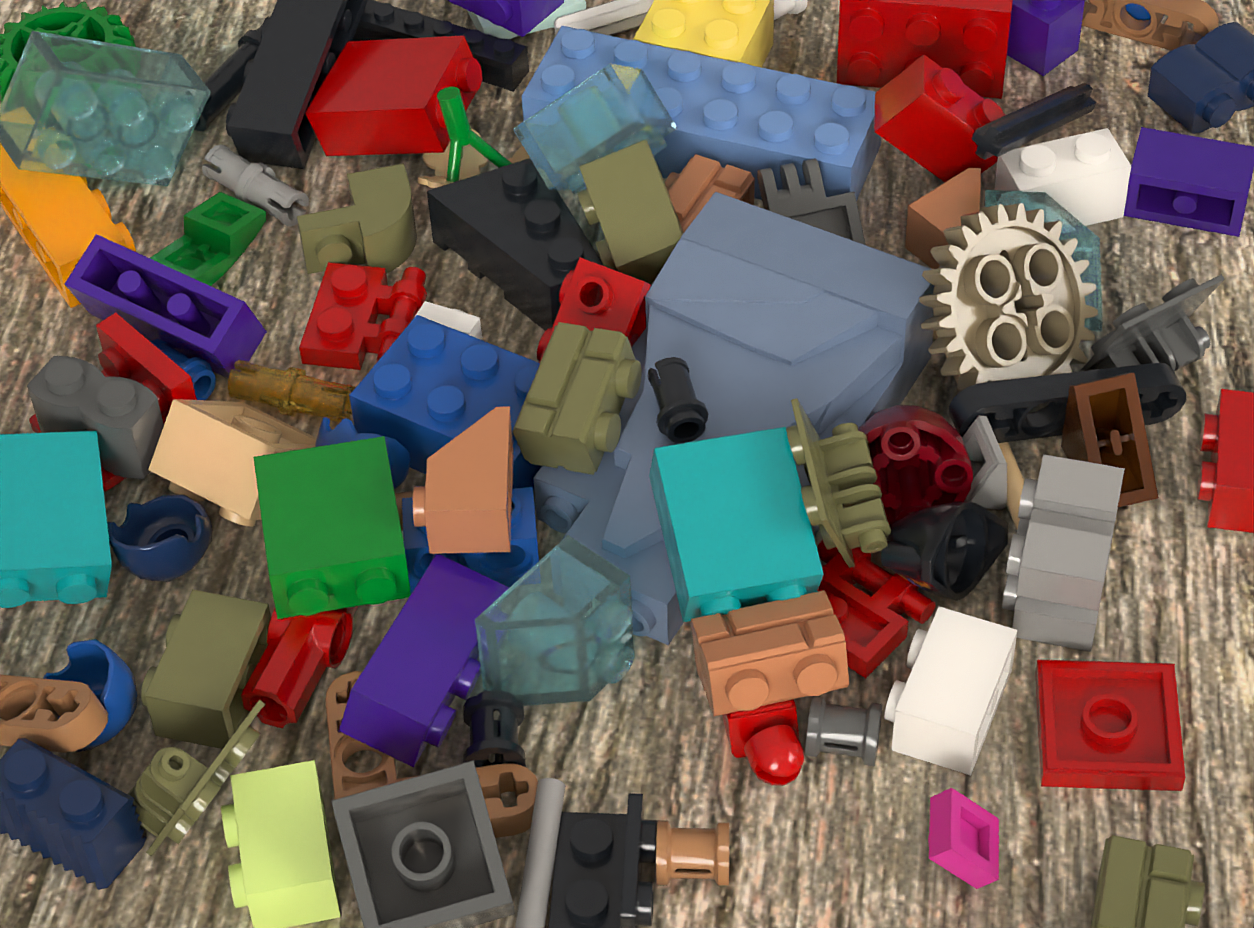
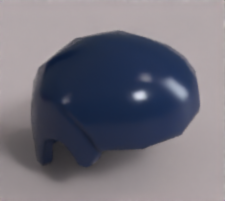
M184 494L161 495L142 505L133 502L129 503L125 521L120 527L115 522H107L109 543L119 563L127 571L142 580L169 582L186 574L198 564L212 541V524L205 508Z

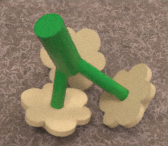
M447 87L438 92L437 98L450 142L444 153H423V162L427 167L435 170V176H419L418 184L427 185L435 189L480 174V168L485 167L489 161L500 168L536 156L538 158V153L529 144H524L515 152L512 158L506 159L484 141L476 130L470 128L459 88Z

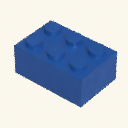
M416 315L349 395L354 427L358 434L374 433L396 439L409 451L410 468L426 474L427 458L495 407L510 406L513 430L540 363ZM512 432L514 448L512 489L533 487L534 491L533 478L542 466L531 464L528 460H525Z

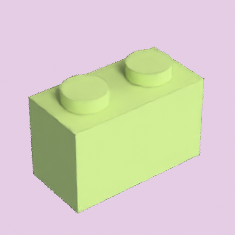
M315 760L230 775L234 804L221 806V814L227 847L239 846L241 863L228 865L230 887L235 908L248 906L254 928H287L340 918L341 914L325 807Z

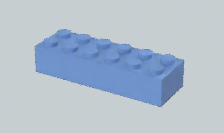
M561 26L522 94L525 144H529L536 150L591 162L646 139L663 178L667 179L672 172L680 174L691 157L697 154L718 161L721 167L725 168L728 164L751 172L752 176L755 177L754 198L762 200L757 178L758 170L771 168L777 190L783 189L780 176L781 165L793 163L797 170L799 184L805 185L802 163L804 160L816 158L820 167L826 197L855 192L857 202L881 146V136L874 132L875 91L567 26Z

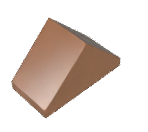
M981 168L966 169L908 205L905 248L932 269H939L940 267L930 252L932 247L949 245L943 231L946 228L961 226L960 217L962 215L980 212Z

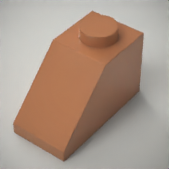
M510 406L495 407L427 458L425 486H414L413 520L415 527H426L430 554L510 552L514 454Z

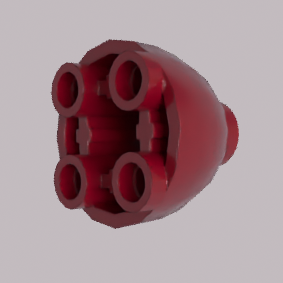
M896 405L878 411L858 428V431L867 435L868 447L873 463L872 468L876 470L877 480L873 484L880 487L881 500L889 525L909 515L911 512L944 503L965 501L973 481L971 460L962 437L941 415L917 405Z

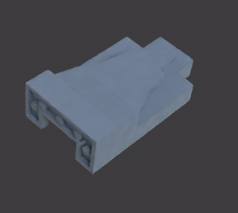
M715 192L683 233L645 296L646 329L631 347L635 359L641 364V383L638 393L633 399L625 398L619 413L621 433L617 447L611 453L604 452L598 470L594 475L569 471L563 466H558V468L542 466L533 478L537 519L545 522L549 527L558 532L566 533L550 555L553 596L561 599L572 609L581 612L589 611L615 622L633 635L648 636L669 645L684 622L649 473L654 448L682 443L672 442L668 436L660 432L656 420L660 410L653 388L647 377L648 370L650 368L656 369L655 363L665 358L676 357L686 361L696 398L705 404L709 414L708 421L705 423L704 433L690 442L773 428H787L796 425L791 400L795 398L799 400L821 440L832 437V429L843 423H855L859 428L878 411L901 405L931 358L928 349L932 345L933 330L922 329L921 323L933 317V308L921 304L919 297L933 294L934 285L922 276L923 271L933 269ZM795 461L801 487L810 485L804 465L798 466ZM811 525L813 535L815 537V535L819 531V526Z

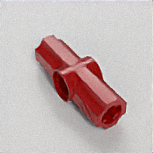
M358 606L324 611L310 616L300 615L277 619L276 609H274L268 626V646L241 693L244 709L251 712L257 702L261 700L265 705L257 714V717L262 723L282 729L286 724L297 723L326 667L335 669L345 658L353 633V616Z

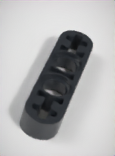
M1149 363L971 385L960 391L952 399L949 405V415L961 437L964 436L978 415L987 416L997 442L1004 443L1061 436L1063 434L1069 387L1071 385L1134 372L1145 425L1160 423L1173 417L1185 404L1187 394L1171 366L1165 363ZM1051 401L1046 407L1036 412L1028 413L1032 408L1041 403Z

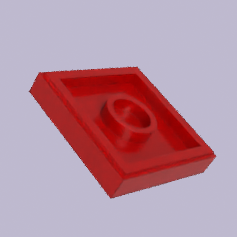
M1037 660L1035 681L1041 787L1159 791L1183 790L1186 777L1175 664Z

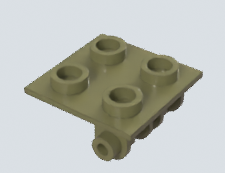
M797 398L792 399L791 403L796 425L787 427L786 431L796 464L798 466L804 465L810 484L801 487L808 518L812 526H819L827 550L837 547L848 567H854L855 562L851 549L861 547V551L864 553L881 551L887 547L886 537L891 533L881 500L880 487L873 484L877 480L876 470L872 468L873 463L868 447L867 435L858 431L855 423H843L832 429V437L821 440Z
M261 700L257 702L209 768L177 747L163 748L154 755L150 765L145 768L135 786L128 793V795L135 798L133 804L137 806L135 812L139 813L138 820L142 822L141 826L157 837L146 851L147 854L152 856L166 837L177 844L180 843L261 734L251 727L250 724L265 703Z

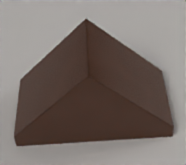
M1129 372L1071 385L1069 387L1061 447L1068 459L1125 468L1118 508L1159 498L1135 373Z

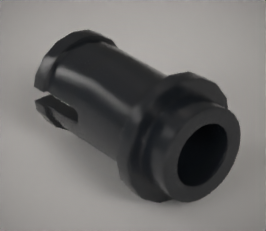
M676 357L659 360L655 363L656 369L650 368L647 375L660 410L656 420L660 432L668 436L672 442L687 443L693 441L705 431V423L708 421L709 415L707 408L703 402L696 398L686 361Z

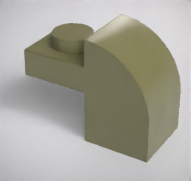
M404 163L347 174L351 206L297 216L307 274L325 271L328 262L350 265L365 263L366 266L386 268L387 274L408 259L414 250L417 233L411 187Z

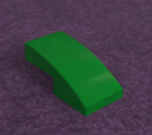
M218 192L184 215V235L150 257V259L212 286L234 265L257 236L266 222V211L225 193Z

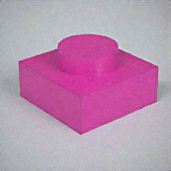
M953 788L930 797L929 859L976 889L999 880V818Z

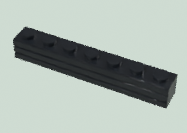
M374 0L367 1L353 41L464 35L473 57L478 60L481 66L482 82L514 92L529 72L528 47Z

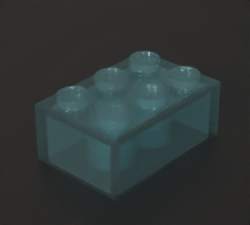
M32 31L0 106V143L20 170L168 186L211 91L182 54Z

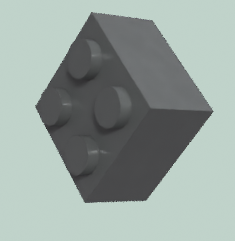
M474 760L331 801L364 928H470L515 915L513 900Z

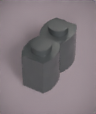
M53 356L27 385L41 433L97 431L101 467L120 477L145 479L151 472L148 469L164 427L156 395L137 381L122 377H105L97 367L82 359L69 356Z

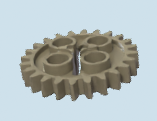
M1021 203L1007 206L1000 204L980 208V212L964 214L960 217L961 226L946 228L943 231L949 245L932 247L930 251L940 267L939 269L926 270L922 273V276L934 285L933 294L919 297L921 304L933 308V317L921 323V328L937 331L938 339L932 343L928 351L930 354L945 353L948 358L943 364L940 373L943 376L960 375L957 384L958 392L979 383L1071 373L1073 371L1070 365L1086 364L1088 359L1079 348L1080 342L1095 340L1096 336L1084 326L1085 318L1097 316L1098 310L1085 304V296L1091 294L1097 288L1096 284L1082 283L1080 275L1087 269L1090 263L1088 259L1074 261L1071 257L1078 243L1076 238L1059 240L1063 224L1061 221L1044 223V210L1025 211L1024 204Z

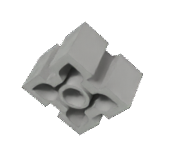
M1043 454L1038 480L1025 478L1018 512L1020 520L1017 534H1013L1006 569L1008 576L1002 609L1014 611L1012 628L1017 630L1016 638L1091 652L1125 468Z

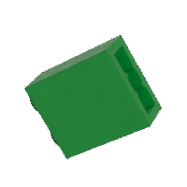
M385 436L253 457L268 573L277 619L300 615L310 616L324 611L366 604L376 605L410 597L411 590L406 554Z

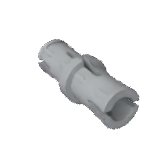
M222 144L214 146L206 154L204 159L219 168L216 170L208 164H202L203 174L207 178L215 180L233 191L237 199L251 205L254 204L279 219L284 225L290 227L298 224L297 216L306 214V210L299 208L293 202L296 201L302 206H309L308 196L304 192L296 190L276 178L275 172L269 166L260 162L259 164L251 163Z

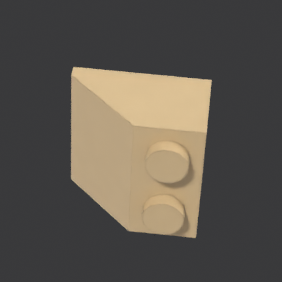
M173 399L148 470L171 481L168 487L171 492L177 495L184 494L194 501H204L207 499L221 506L218 512L221 517L240 525L253 527L257 520H262L253 457L315 447L316 437L243 402Z

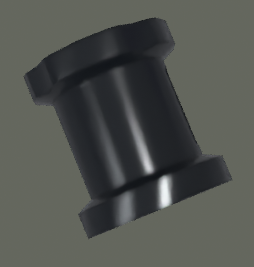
M500 690L483 691L476 696L468 698L463 705L464 723L470 727V747L463 754V763L474 760L475 767L504 763L518 764L526 767L525 751L518 745V726L524 720V703L512 693ZM496 710L500 713L498 720H494V711ZM490 754H495V761L489 762Z

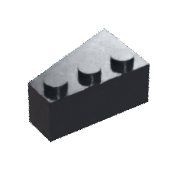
M536 156L427 191L433 242L444 251L451 248L468 263V270L476 277L482 279L486 276L503 289L504 299L545 331L553 327L561 306L559 302L561 285L566 275L571 270H575L579 257L604 266Z

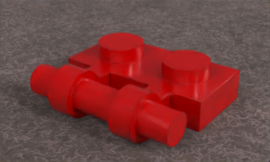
M328 262L299 346L302 364L361 370L366 353L378 354V362L414 319L426 301L427 292L424 288L426 281L425 272L417 267H408L404 270L401 280L397 281L393 286H388L386 268ZM378 314L390 315L381 324H376Z
M822 539L817 546L820 560L827 564L822 566L824 575L818 591L825 590L832 605L834 615L836 614L844 632L848 667L866 679L907 638L909 621L900 615L905 613L920 624H924L933 614L936 602L920 593L918 586L912 584L899 574L892 575L871 561V553L862 552L861 547L851 549L855 566L849 568L837 547L827 550ZM858 583L874 595L870 597L853 585Z

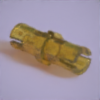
M240 359L234 364L237 370L231 369L228 379V394L231 398L277 407L280 414L295 417L298 412L322 418L327 417L338 423L345 418L351 420L349 414H352L349 395L356 388L355 386L315 379L314 377L306 376V370L289 367L284 371L259 366L258 364Z

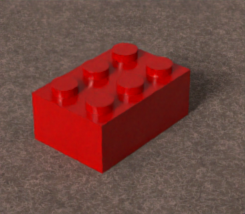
M840 0L836 83L882 88L922 55H926L940 67L953 70L967 87L981 97L1002 99L1013 0Z

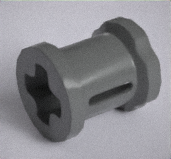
M813 696L808 719L805 756L817 757L820 752L861 757L864 765L875 766L880 736L882 704L871 703L868 709L826 704L823 697Z

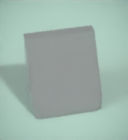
M978 415L962 437L973 468L971 490L965 502L977 503L984 508L1002 510L1006 507L1007 463L987 416Z

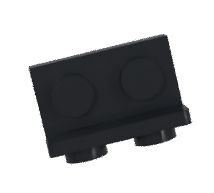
M628 794L627 814L562 812L555 854L549 928H638L639 926H652L654 883L641 880L642 864L656 863L657 820L644 819L643 794Z

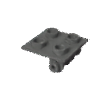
M1222 274L1201 285H1198L1194 278L1189 279L1166 293L1162 297L1163 304L1149 310L1145 303H1141L1121 314L1112 323L1116 330L1103 336L1091 346L1094 355L1080 371L1149 363H1165L1176 371L1203 358L1205 349L1210 347L1209 335L1202 327H1194L1189 317L1225 280Z

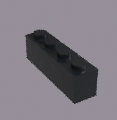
M277 0L271 17H266L262 24L261 42L254 60L250 59L246 64L243 77L244 85L237 103L230 105L226 116V131L228 136L232 137L239 156L254 163L260 162L298 169L305 168L316 139V134L305 112L346 43L353 41L368 0Z

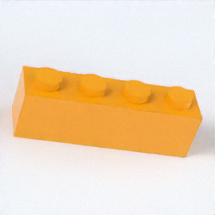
M30 107L0 118V206L69 307L73 308L81 303L65 286V282L96 234L136 252L135 244L123 222L117 224L112 222L109 206L98 188L89 190L85 173L75 156L66 158L61 139L52 124L43 126Z

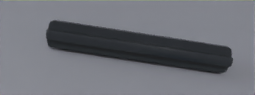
M1086 83L1076 87L1069 86L977 128L972 135V140L978 145L975 153L984 160L993 155L999 157L1092 112L1096 106V101L1090 97L1093 88Z

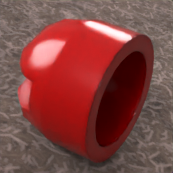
M788 725L766 728L753 735L744 746V752L752 771L759 780L771 786H784L793 782L798 777L804 763V752L796 730Z

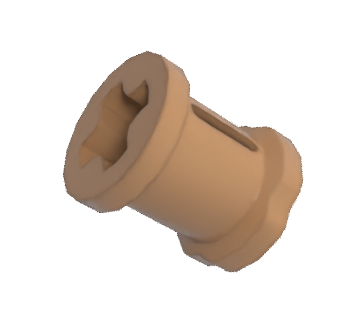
M657 820V886H668L671 879H715L717 885H729V823H718L715 828H672L668 820Z

